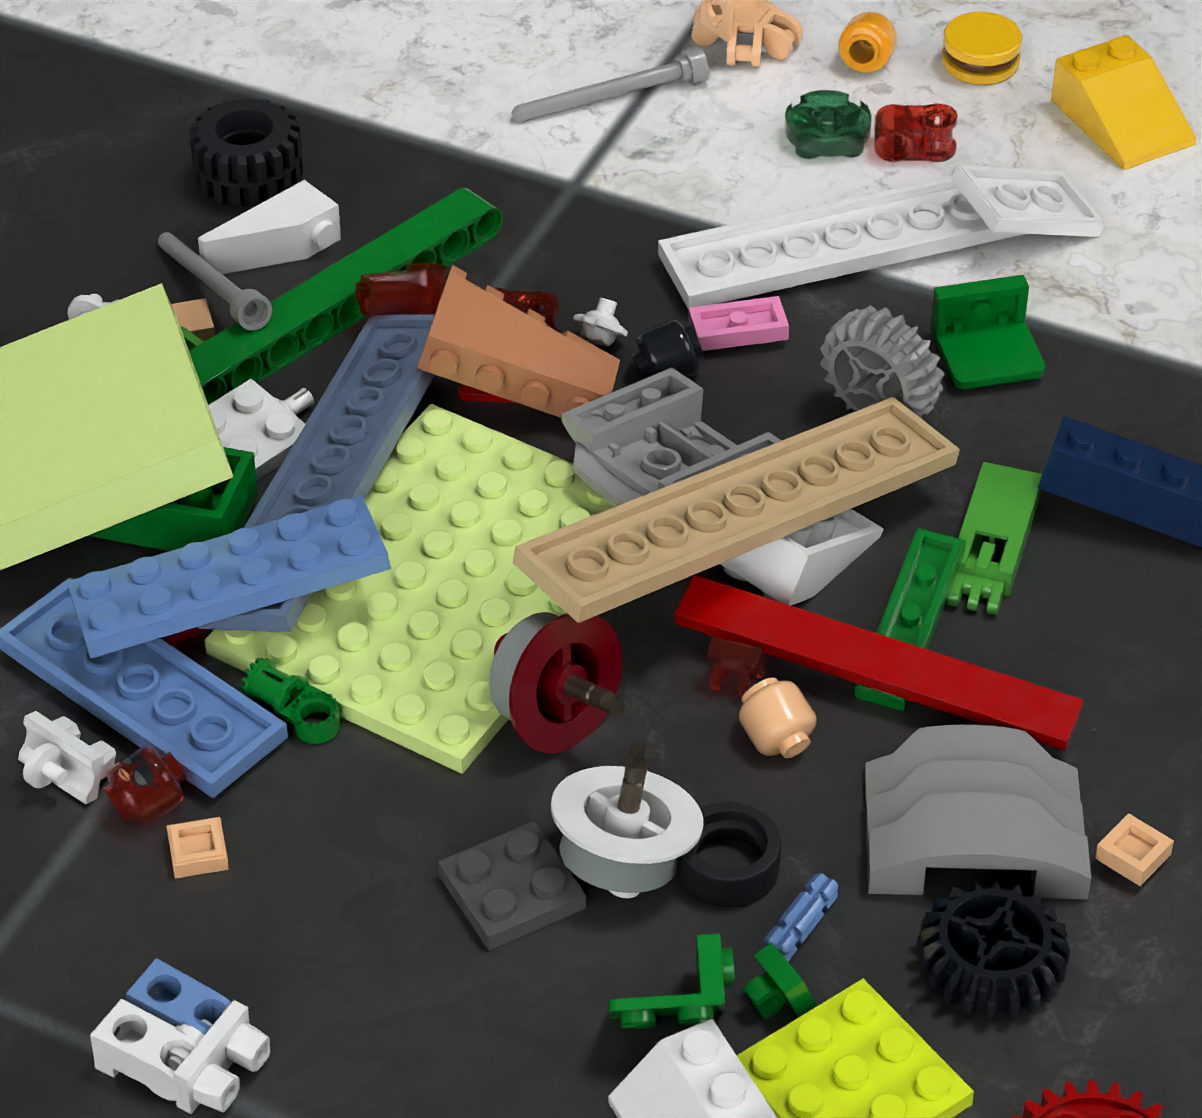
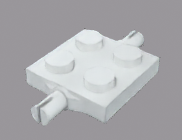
M249 379L208 406L223 447L254 452L256 477L259 480L283 463L305 426V423L296 415L313 406L314 399L309 391L306 393V388H302L286 400H279L270 395L255 381Z

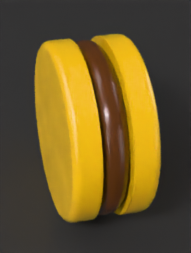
M969 12L952 19L944 30L942 63L947 72L953 77L971 84L989 85L1009 79L1018 70L1022 33L1020 28L1009 18L992 12Z

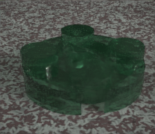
M835 90L812 91L800 96V103L793 108L792 103L787 107L785 112V135L789 142L795 146L796 154L804 159H813L818 156L857 157L864 152V144L870 138L872 115L869 107L861 100L860 107L855 103L849 102V94Z

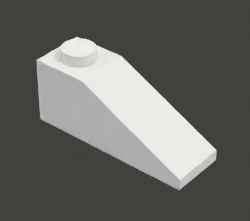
M303 180L198 237L200 257L221 274L307 259L341 240L339 206L314 186Z

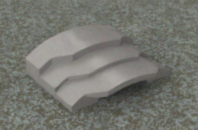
M673 368L562 413L561 420L576 443L573 471L592 490L615 506L782 440L767 432L740 445H736L701 421L703 388Z
M988 725L923 727L917 729L893 754L865 763L868 894L923 895L926 867L1031 870L1032 894H1039L1040 898L1088 900L1091 870L1088 838L1085 835L1083 808L1080 800L1078 768L1052 758L1026 731Z

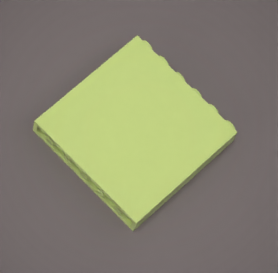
M162 283L0 347V570L234 477L178 319Z

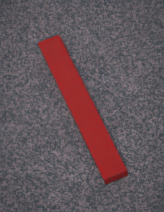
M693 575L674 613L675 624L980 724L1024 730L1036 742L1066 751L1083 710V699L697 575Z

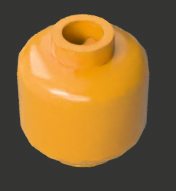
M863 12L854 16L842 31L838 42L839 54L843 62L850 69L860 73H873L882 69L890 60L897 45V33L892 22L884 15L876 12Z

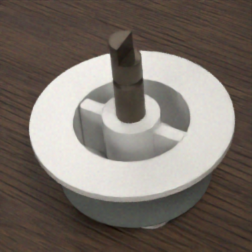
M633 744L629 747L625 767H593L566 777L558 784L551 799L553 820L563 833L560 842V855L564 865L585 882L609 890L613 895L620 898H633L640 892L651 891L667 884L677 872L678 857L695 847L703 830V815L692 796L674 782L647 771L648 762L644 759L646 746L642 744Z

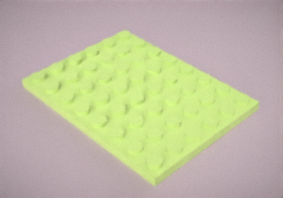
M430 404L401 434L365 499L367 508L388 552L391 569L313 592L291 632L226 631L214 629L204 641L207 655L244 672L246 668L251 670L250 664L251 662L255 663L257 658L272 660L276 665V669L289 676L300 675L308 679L310 685L325 691L327 694L330 693L333 699L336 698L340 717L463 774L509 720L498 712L490 694V671L497 640L503 634L508 633L521 620L532 614L549 612L561 616L567 613L512 563L515 546L616 506L605 500L581 480L573 471V463Z

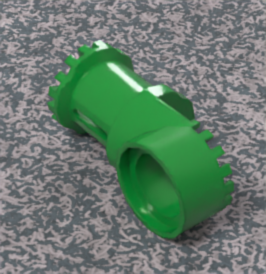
M257 658L255 663L251 662V670L246 668L245 673L248 674V677H243L241 680L245 683L240 685V689H242L240 693L252 701L260 700L273 707L277 716L294 725V731L300 740L309 744H322L337 736L341 727L339 707L336 698L333 699L330 693L327 694L325 691L310 685L308 679L300 675L289 676L276 669L275 663L268 658ZM315 712H323L329 715L327 720L320 721L321 723L309 724L303 721L306 716Z

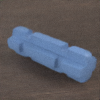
M823 873L813 875L804 886L806 891H802L797 895L777 921L780 926L773 927L763 939L764 947L772 942L784 958L789 961L798 950L795 945H801L824 916L822 910H828L837 899L838 883Z

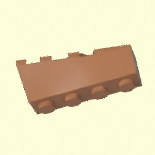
M452 265L430 325L417 369L562 418V413L612 393L620 363L619 359L568 330L562 334L547 326L544 322V316L531 309L526 313L503 301V293L489 285L483 290L466 280L467 273Z

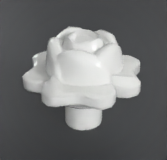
M600 297L596 310L589 311L586 315L575 314L573 320L582 326L580 338H586L588 342L594 345L609 347L617 336L627 337L628 332L619 325L618 320L613 316L617 303Z

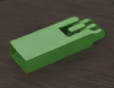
M983 462L958 537L959 539L966 540L965 552L950 589L947 605L958 607L962 594L969 595L968 610L978 611L981 598L988 599L987 614L997 616L1003 596L1010 597L1040 500L1041 489L1037 487L1042 476L1041 473ZM984 536H989V543L983 542ZM995 538L1006 540L999 563L991 561L995 552Z

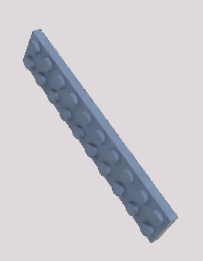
M434 314L370 315L244 528H251L275 521L289 514L302 513L323 507L340 499H350L362 495L365 501L434 377V374L417 369ZM312 593L199 626L198 629L291 632Z

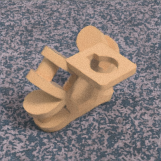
M701 0V4L695 9L691 34L692 40L700 46H710L718 37L727 42V65L735 66L736 61L752 62V67H760L762 42L767 52L773 58L778 60L786 59L792 52L793 46H796L802 40L803 28L793 15L780 10L767 0ZM738 33L754 34L753 45L737 44Z

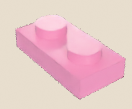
M779 296L688 308V323L692 326L702 351L789 340V324Z

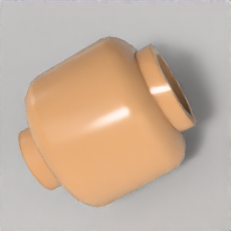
M775 677L768 678L752 686L743 695V705L739 710V722L761 754L773 756L781 753L784 758H791L804 751L810 745L811 740L808 736L816 727L817 717L798 686L791 681H778Z

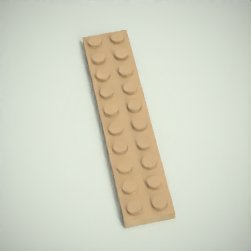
M891 397L515 546L512 563L577 623H580L956 465L960 449L895 397Z

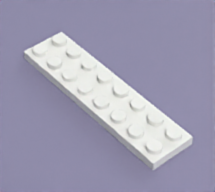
M951 176L658 240V255L684 303L689 308L718 304L780 289L792 288L798 285L876 269L882 266L960 250L1024 234L992 232L952 181Z

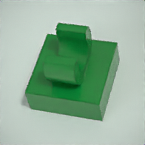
M772 942L754 955L764 974L749 981L743 990L764 1019L776 1014L782 1008L785 1001L798 1018L817 1005L802 978Z

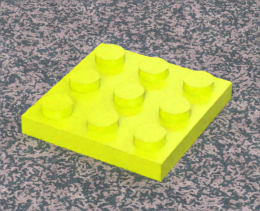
M864 978L736 1055L777 1118H953L973 1104L974 1091Z

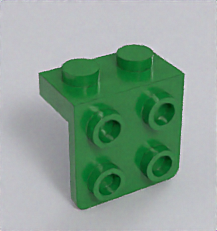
M1024 274L934 287L930 331L952 381L957 388H978L1036 379L1044 376L1046 365L1025 322L1029 284Z
M720 934L697 935L695 950L699 994L608 1000L609 1019H621L622 1029L655 1027L656 1017L678 1015V1025H698L707 1020L714 1019L713 1013H723L725 1006L724 987H733V982H735L732 947L721 948Z

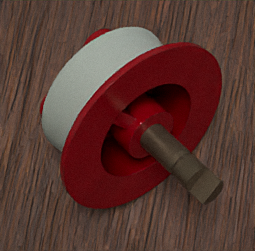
M541 612L524 618L508 633L503 634L495 644L489 681L493 704L502 716L511 720L518 737L530 748L548 754L570 750L594 732L607 714L617 717L625 709L626 703L615 698L622 673V652L619 639L612 626L597 615L580 623H577L568 613L558 616L554 613Z

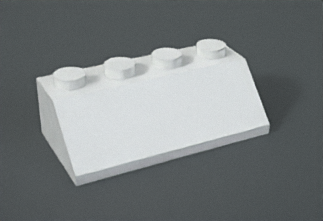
M713 1019L660 1040L609 1095V1104L617 1118H777Z

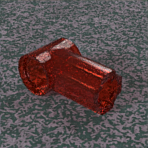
M415 263L407 265L406 271L362 274L355 288V297L361 314L366 316L407 313L409 315L435 314L447 281V267L434 263Z

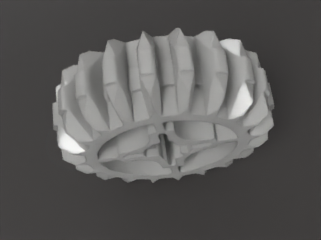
M871 305L865 309H855L836 322L825 336V342L820 348L824 355L820 365L828 371L824 380L834 385L836 391L833 396L841 397L847 403L846 410L853 409L858 411L891 397H895L920 418L926 417L933 410V405L938 401L937 399L944 389L940 383L944 372L936 366L940 357L929 351L928 347L931 340H923L917 334L918 326L910 328L905 324L903 314L893 318L886 307L877 311Z

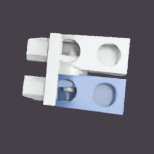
M157 958L127 991V1001L121 998L90 1035L95 1069L114 1078L121 1072L145 1084L160 1097L176 1101L178 1108L190 1114L193 1113L200 1103L225 1112L236 1099L240 1089L239 1077L228 1072V1068L235 1062L252 1072L258 1071L270 1055L269 1037L249 1024L247 1006L235 1000L231 1003L220 993ZM153 986L154 992L149 997L148 992ZM120 1026V1032L115 1037L114 1032Z

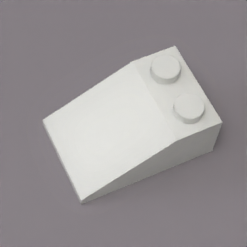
M849 509L720 564L724 566V571L731 577L748 581L762 590L765 598L791 606L813 598L877 541L884 529L856 511Z

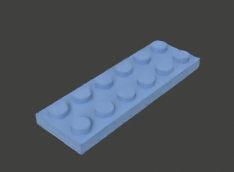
M360 495L350 499H340L329 505L306 512L289 514L281 519L251 528H241L233 533L207 541L190 543L183 548L152 557H142L134 562L108 570L91 572L83 577L67 581V585L91 659L391 569L388 552L363 496Z
M70 577L0 628L1 651L212 798L217 796L288 738L287 724L160 638L90 659L67 585V581L73 580Z

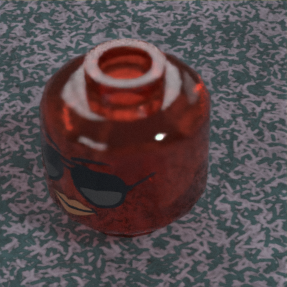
M144 746L108 770L107 778L109 785L103 788V790L126 824L134 820L140 826H149L182 803L183 791L179 783L185 780L187 776L170 751L160 756L153 748Z

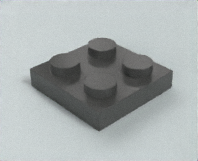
M535 821L438 861V876L488 951L586 909V894Z

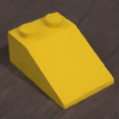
M1128 35L1056 58L1051 101L1123 170L1196 144V136L1153 58Z

